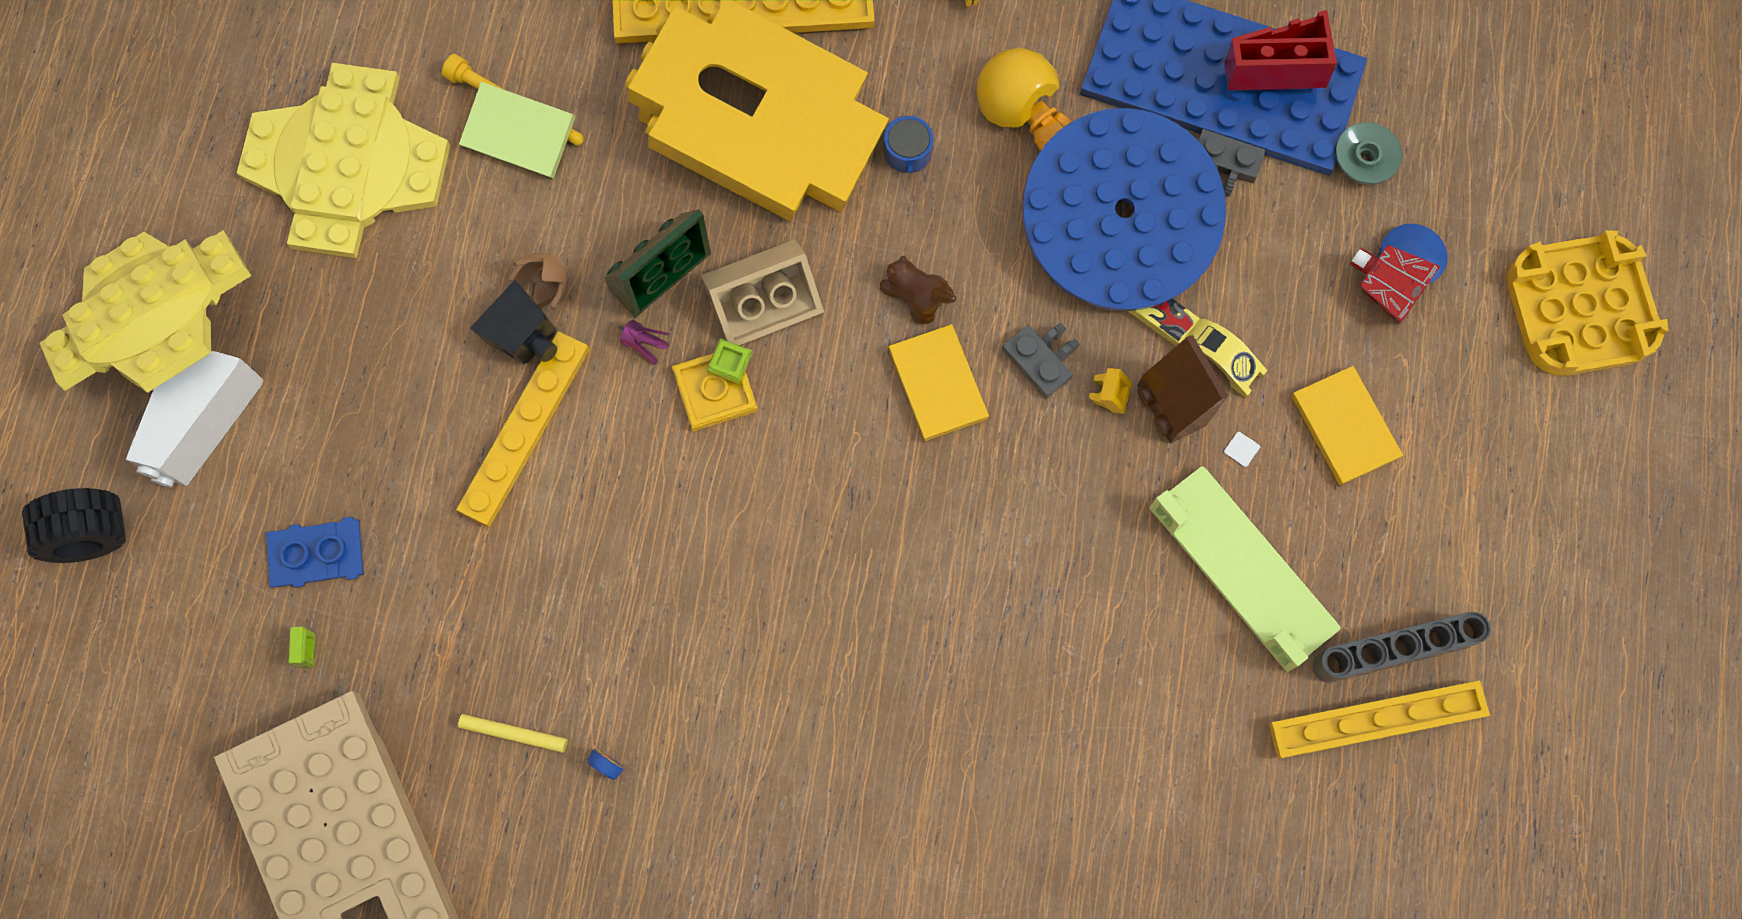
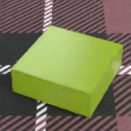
M720 339L707 371L710 374L740 384L752 357V350Z
M290 627L289 664L298 668H313L315 633L305 627Z

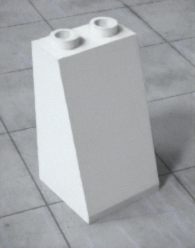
M211 351L206 357L153 389L126 460L138 467L137 473L150 477V481L169 488H172L173 483L187 486L260 389L263 379L241 358Z

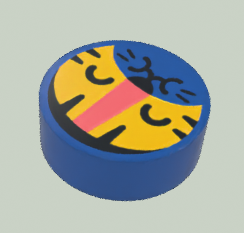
M596 748L592 750L587 758L589 765L612 780L618 779L624 770L621 764Z

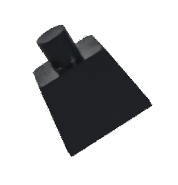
M515 280L470 327L486 344L522 364L528 363L535 355L543 362H547L555 356L558 349L549 340L555 334L556 327Z

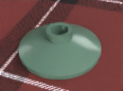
M1362 122L1350 126L1341 134L1336 144L1335 155L1339 167L1349 178L1362 184H1380L1389 180L1398 171L1402 162V148L1397 137L1389 129L1376 123ZM1360 155L1368 156L1370 162L1365 161Z

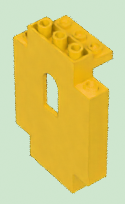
M725 0L721 8L715 6L707 22L677 6L673 8L669 16L664 14L656 29L658 33L654 43L649 41L646 44L641 55L643 62L638 70L633 68L625 83V87L628 88L627 101L639 107V121L648 125L645 131L649 135L648 148L790 222L805 194L841 213L889 120L884 115L856 101L864 86L868 72L732 0ZM708 67H719L766 91L753 117L704 92L698 82L700 73Z

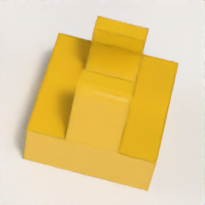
M1107 368L1106 373L1095 375L1093 379L1098 386H1103L1101 392L1090 393L1089 398L1096 405L1109 409L1111 413L1124 414L1132 382L1121 369Z

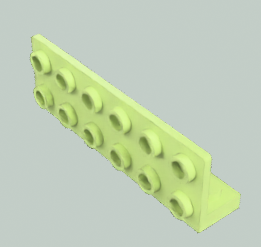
M1202 466L1172 490L1163 492L1149 507L1286 672L1301 665L1309 658L1308 655L1340 630V625L1205 467Z

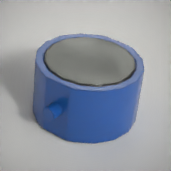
M916 116L899 117L889 124L885 130L883 152L886 161L893 169L902 173H913L927 166L931 160L934 140L930 126Z

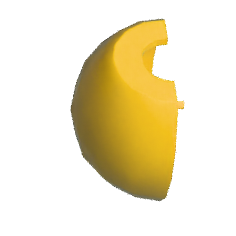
M1012 48L998 52L986 63L977 79L976 94L981 113L989 122L1000 127L1023 126L1031 117V109L1034 103L1044 95L1050 98L1059 89L1060 83L1057 71L1041 53L1031 49Z

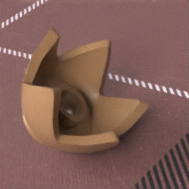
M533 253L515 260L514 262L517 267L510 275L509 281L534 282V302L539 308L551 303L550 306L554 310L563 298L567 288V275L569 271L565 262L559 256L547 253Z

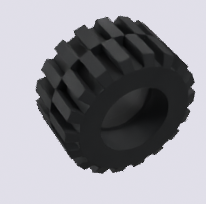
M93 488L66 489L43 495L30 501L29 504L23 507L22 517L27 552L30 557H34L36 560L51 563L87 561L107 555L122 547L126 542L120 498L110 491Z

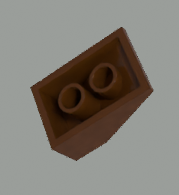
M1193 335L1186 337L1144 373L1137 385L1139 399L1145 407H1150L1155 416L1154 424L1161 436L1167 437L1170 444L1207 426L1228 397Z

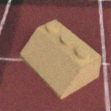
M795 239L701 275L711 306L726 341L737 345H742L824 313L806 254Z

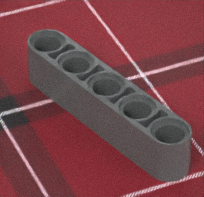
M1467 612L1336 645L1319 653L1314 658L1313 671L1321 681L1330 683L1467 649L1485 641L1489 637L1491 632L1490 623L1481 613ZM1464 622L1473 628V638L1468 637L1464 633ZM1430 631L1437 633L1440 637V647L1431 643L1429 639ZM1396 639L1402 640L1407 646L1406 656L1401 655L1396 650ZM1363 647L1372 652L1373 664L1366 663L1361 657ZM1328 656L1335 657L1340 664L1338 673L1332 672L1328 668Z

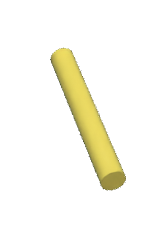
M462 714L458 722V728L561 753L565 752L568 742L566 738Z

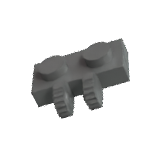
M1202 129L1198 141L1212 158L1218 172L1228 175L1223 185L1225 196L1230 197L1237 178L1254 183L1266 149Z
M1062 323L1057 324L1048 331L1042 339L1027 325L1003 344L1001 349L1045 399L1072 379L1073 374L1062 361L1080 346V343L1073 339L1068 341L1056 354L1051 351L1048 346L1055 340H1058L1066 330Z

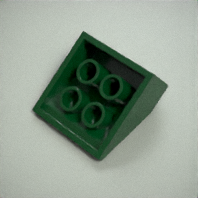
M698 209L681 213L677 218L667 220L660 227L659 233L650 240L640 242L629 258L624 262L619 261L609 269L605 277L609 291L635 318L711 255L703 213Z

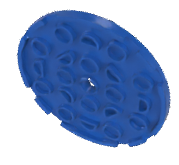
M1115 108L1101 110L1078 118L1063 127L1045 144L1038 154L1026 180L1022 199V222L1029 248L1036 262H1039L1044 271L1049 275L1050 280L1071 297L1075 296L1084 302L1092 304L1091 306L1113 311L1148 309L1161 305L1188 289L1201 277L1213 261L1223 237L1226 221V200L1219 172L1206 149L1192 134L1177 123L1161 115L1140 109ZM1121 200L1129 203L1133 208L1132 216L1128 218L1118 216L1115 211L1116 203Z

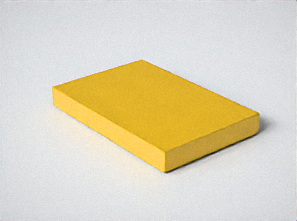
M952 324L888 346L890 356L924 442L988 420L989 414Z
M1354 366L1300 389L1291 395L1339 486L1396 461L1403 456Z

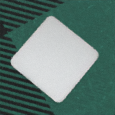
M1237 432L1224 450V453L1244 467H1247L1260 449V445L1241 432Z

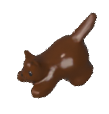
M901 256L899 260L888 265L886 271L888 279L880 282V289L885 295L901 298L908 303L911 308L910 315L912 319L919 324L931 323L935 318L936 310L942 303L950 304L956 301L953 289L949 287L946 280L938 275L926 274L919 270L905 256Z

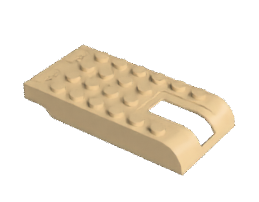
M352 690L214 757L279 919H342V913L376 896L380 898L388 919H459L386 746L375 730L359 693Z

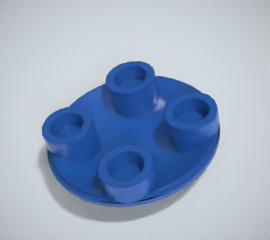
M1403 224L1392 229L1385 236L1381 249L1378 252L1379 258L1386 246L1389 245L1439 265L1440 268L1429 284L1436 281L1442 275L1447 265V250L1442 239L1433 230L1419 224Z

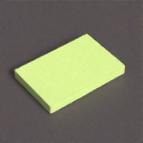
M481 82L459 145L554 179L576 116Z

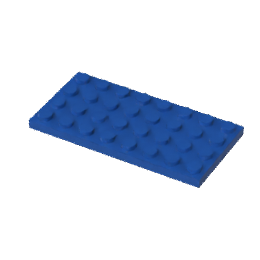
M1113 0L1080 95L1119 108L1153 112L1172 120L1184 129L1201 134L1202 129L1266 149L1264 153L1266 156L1330 176L1336 162V144L1341 134L1346 130L1367 58L1334 47L1337 64L1327 88L1228 90L1224 63L1232 38L1265 29L1269 26L1188 0Z

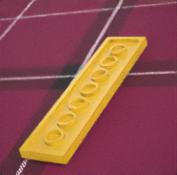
M613 0L615 43L655 41L658 36L656 29L664 14L669 16L675 6L707 22L714 7L721 8L725 0ZM732 0L792 33L874 28L875 26L873 0Z

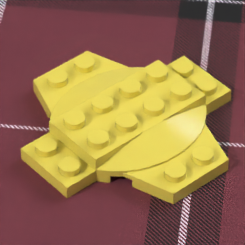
M332 63L326 87L321 86L319 94L303 105L252 113L237 174L241 179L275 196H282L285 203L294 213L287 241L290 249L357 258L364 227L376 222L374 217L382 211L393 210L394 213L437 206L450 144L448 140L402 118L399 111L393 105L400 79L396 71Z
M224 230L206 238L195 248H192L186 239L177 245L169 247L146 232H142L135 237L125 240L121 246L106 255L95 258L91 264L84 267L82 302L73 305L69 311L62 314L67 325L66 327L52 332L46 339L40 342L56 383L66 391L95 372L107 373L110 367H113L125 378L148 393L211 353V321L206 316L207 306L209 304L217 305L221 294L252 276Z

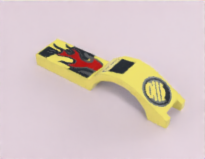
M1174 299L1148 309L1128 311L1174 346H1177L1186 337L1193 335L1205 357L1224 372L1230 381L1231 388L1245 398L1252 391L1248 386L1258 375L1262 378L1267 372V369L1233 333L1217 323L1198 318Z

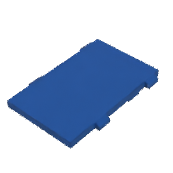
M354 517L342 518V522L301 527L300 524L290 525L289 529L266 532L271 588L290 585L296 588L303 587L305 583L345 577H347V580L358 579L359 575H364L359 519L354 520Z

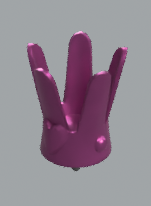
M635 320L629 321L625 328L618 326V329L623 331L620 343L635 349L653 364L658 363L657 358L640 342L642 341L662 349L669 347L666 341L646 331L669 335L670 333L643 327L640 322L637 323Z

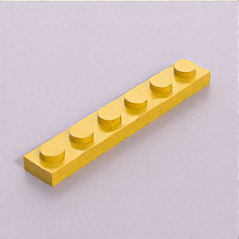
M559 331L552 341L558 348L555 356L547 362L541 360L456 509L460 514L488 528L492 525L590 351L588 345Z
M1479 680L1269 723V728L1277 759L1484 718L1490 716Z

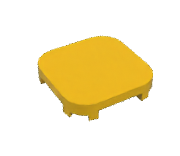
M1605 230L1600 236L1542 245L1540 241L1528 246L1510 264L1507 273L1508 291L1526 351L1536 366L1554 376H1569L1633 365L1645 360L1656 352L1661 346L1664 334L1668 332L1667 319H1659L1641 262L1647 256L1642 245L1636 247L1628 239L1619 236L1618 231Z

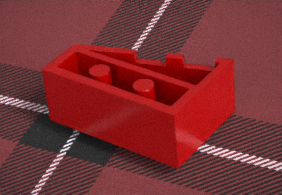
M1327 10L1320 11L1316 17L1300 21L1299 18L1291 20L1287 26L1274 30L1268 27L1232 38L1224 63L1228 90L1327 88L1337 64Z

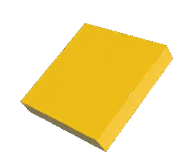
M714 353L672 366L692 432L758 412L746 371L740 384L708 373L707 368Z

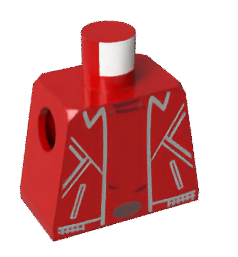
M1389 245L1386 246L1379 258L1361 247L1350 263L1351 266L1366 274L1359 288L1400 324L1440 268L1435 263Z

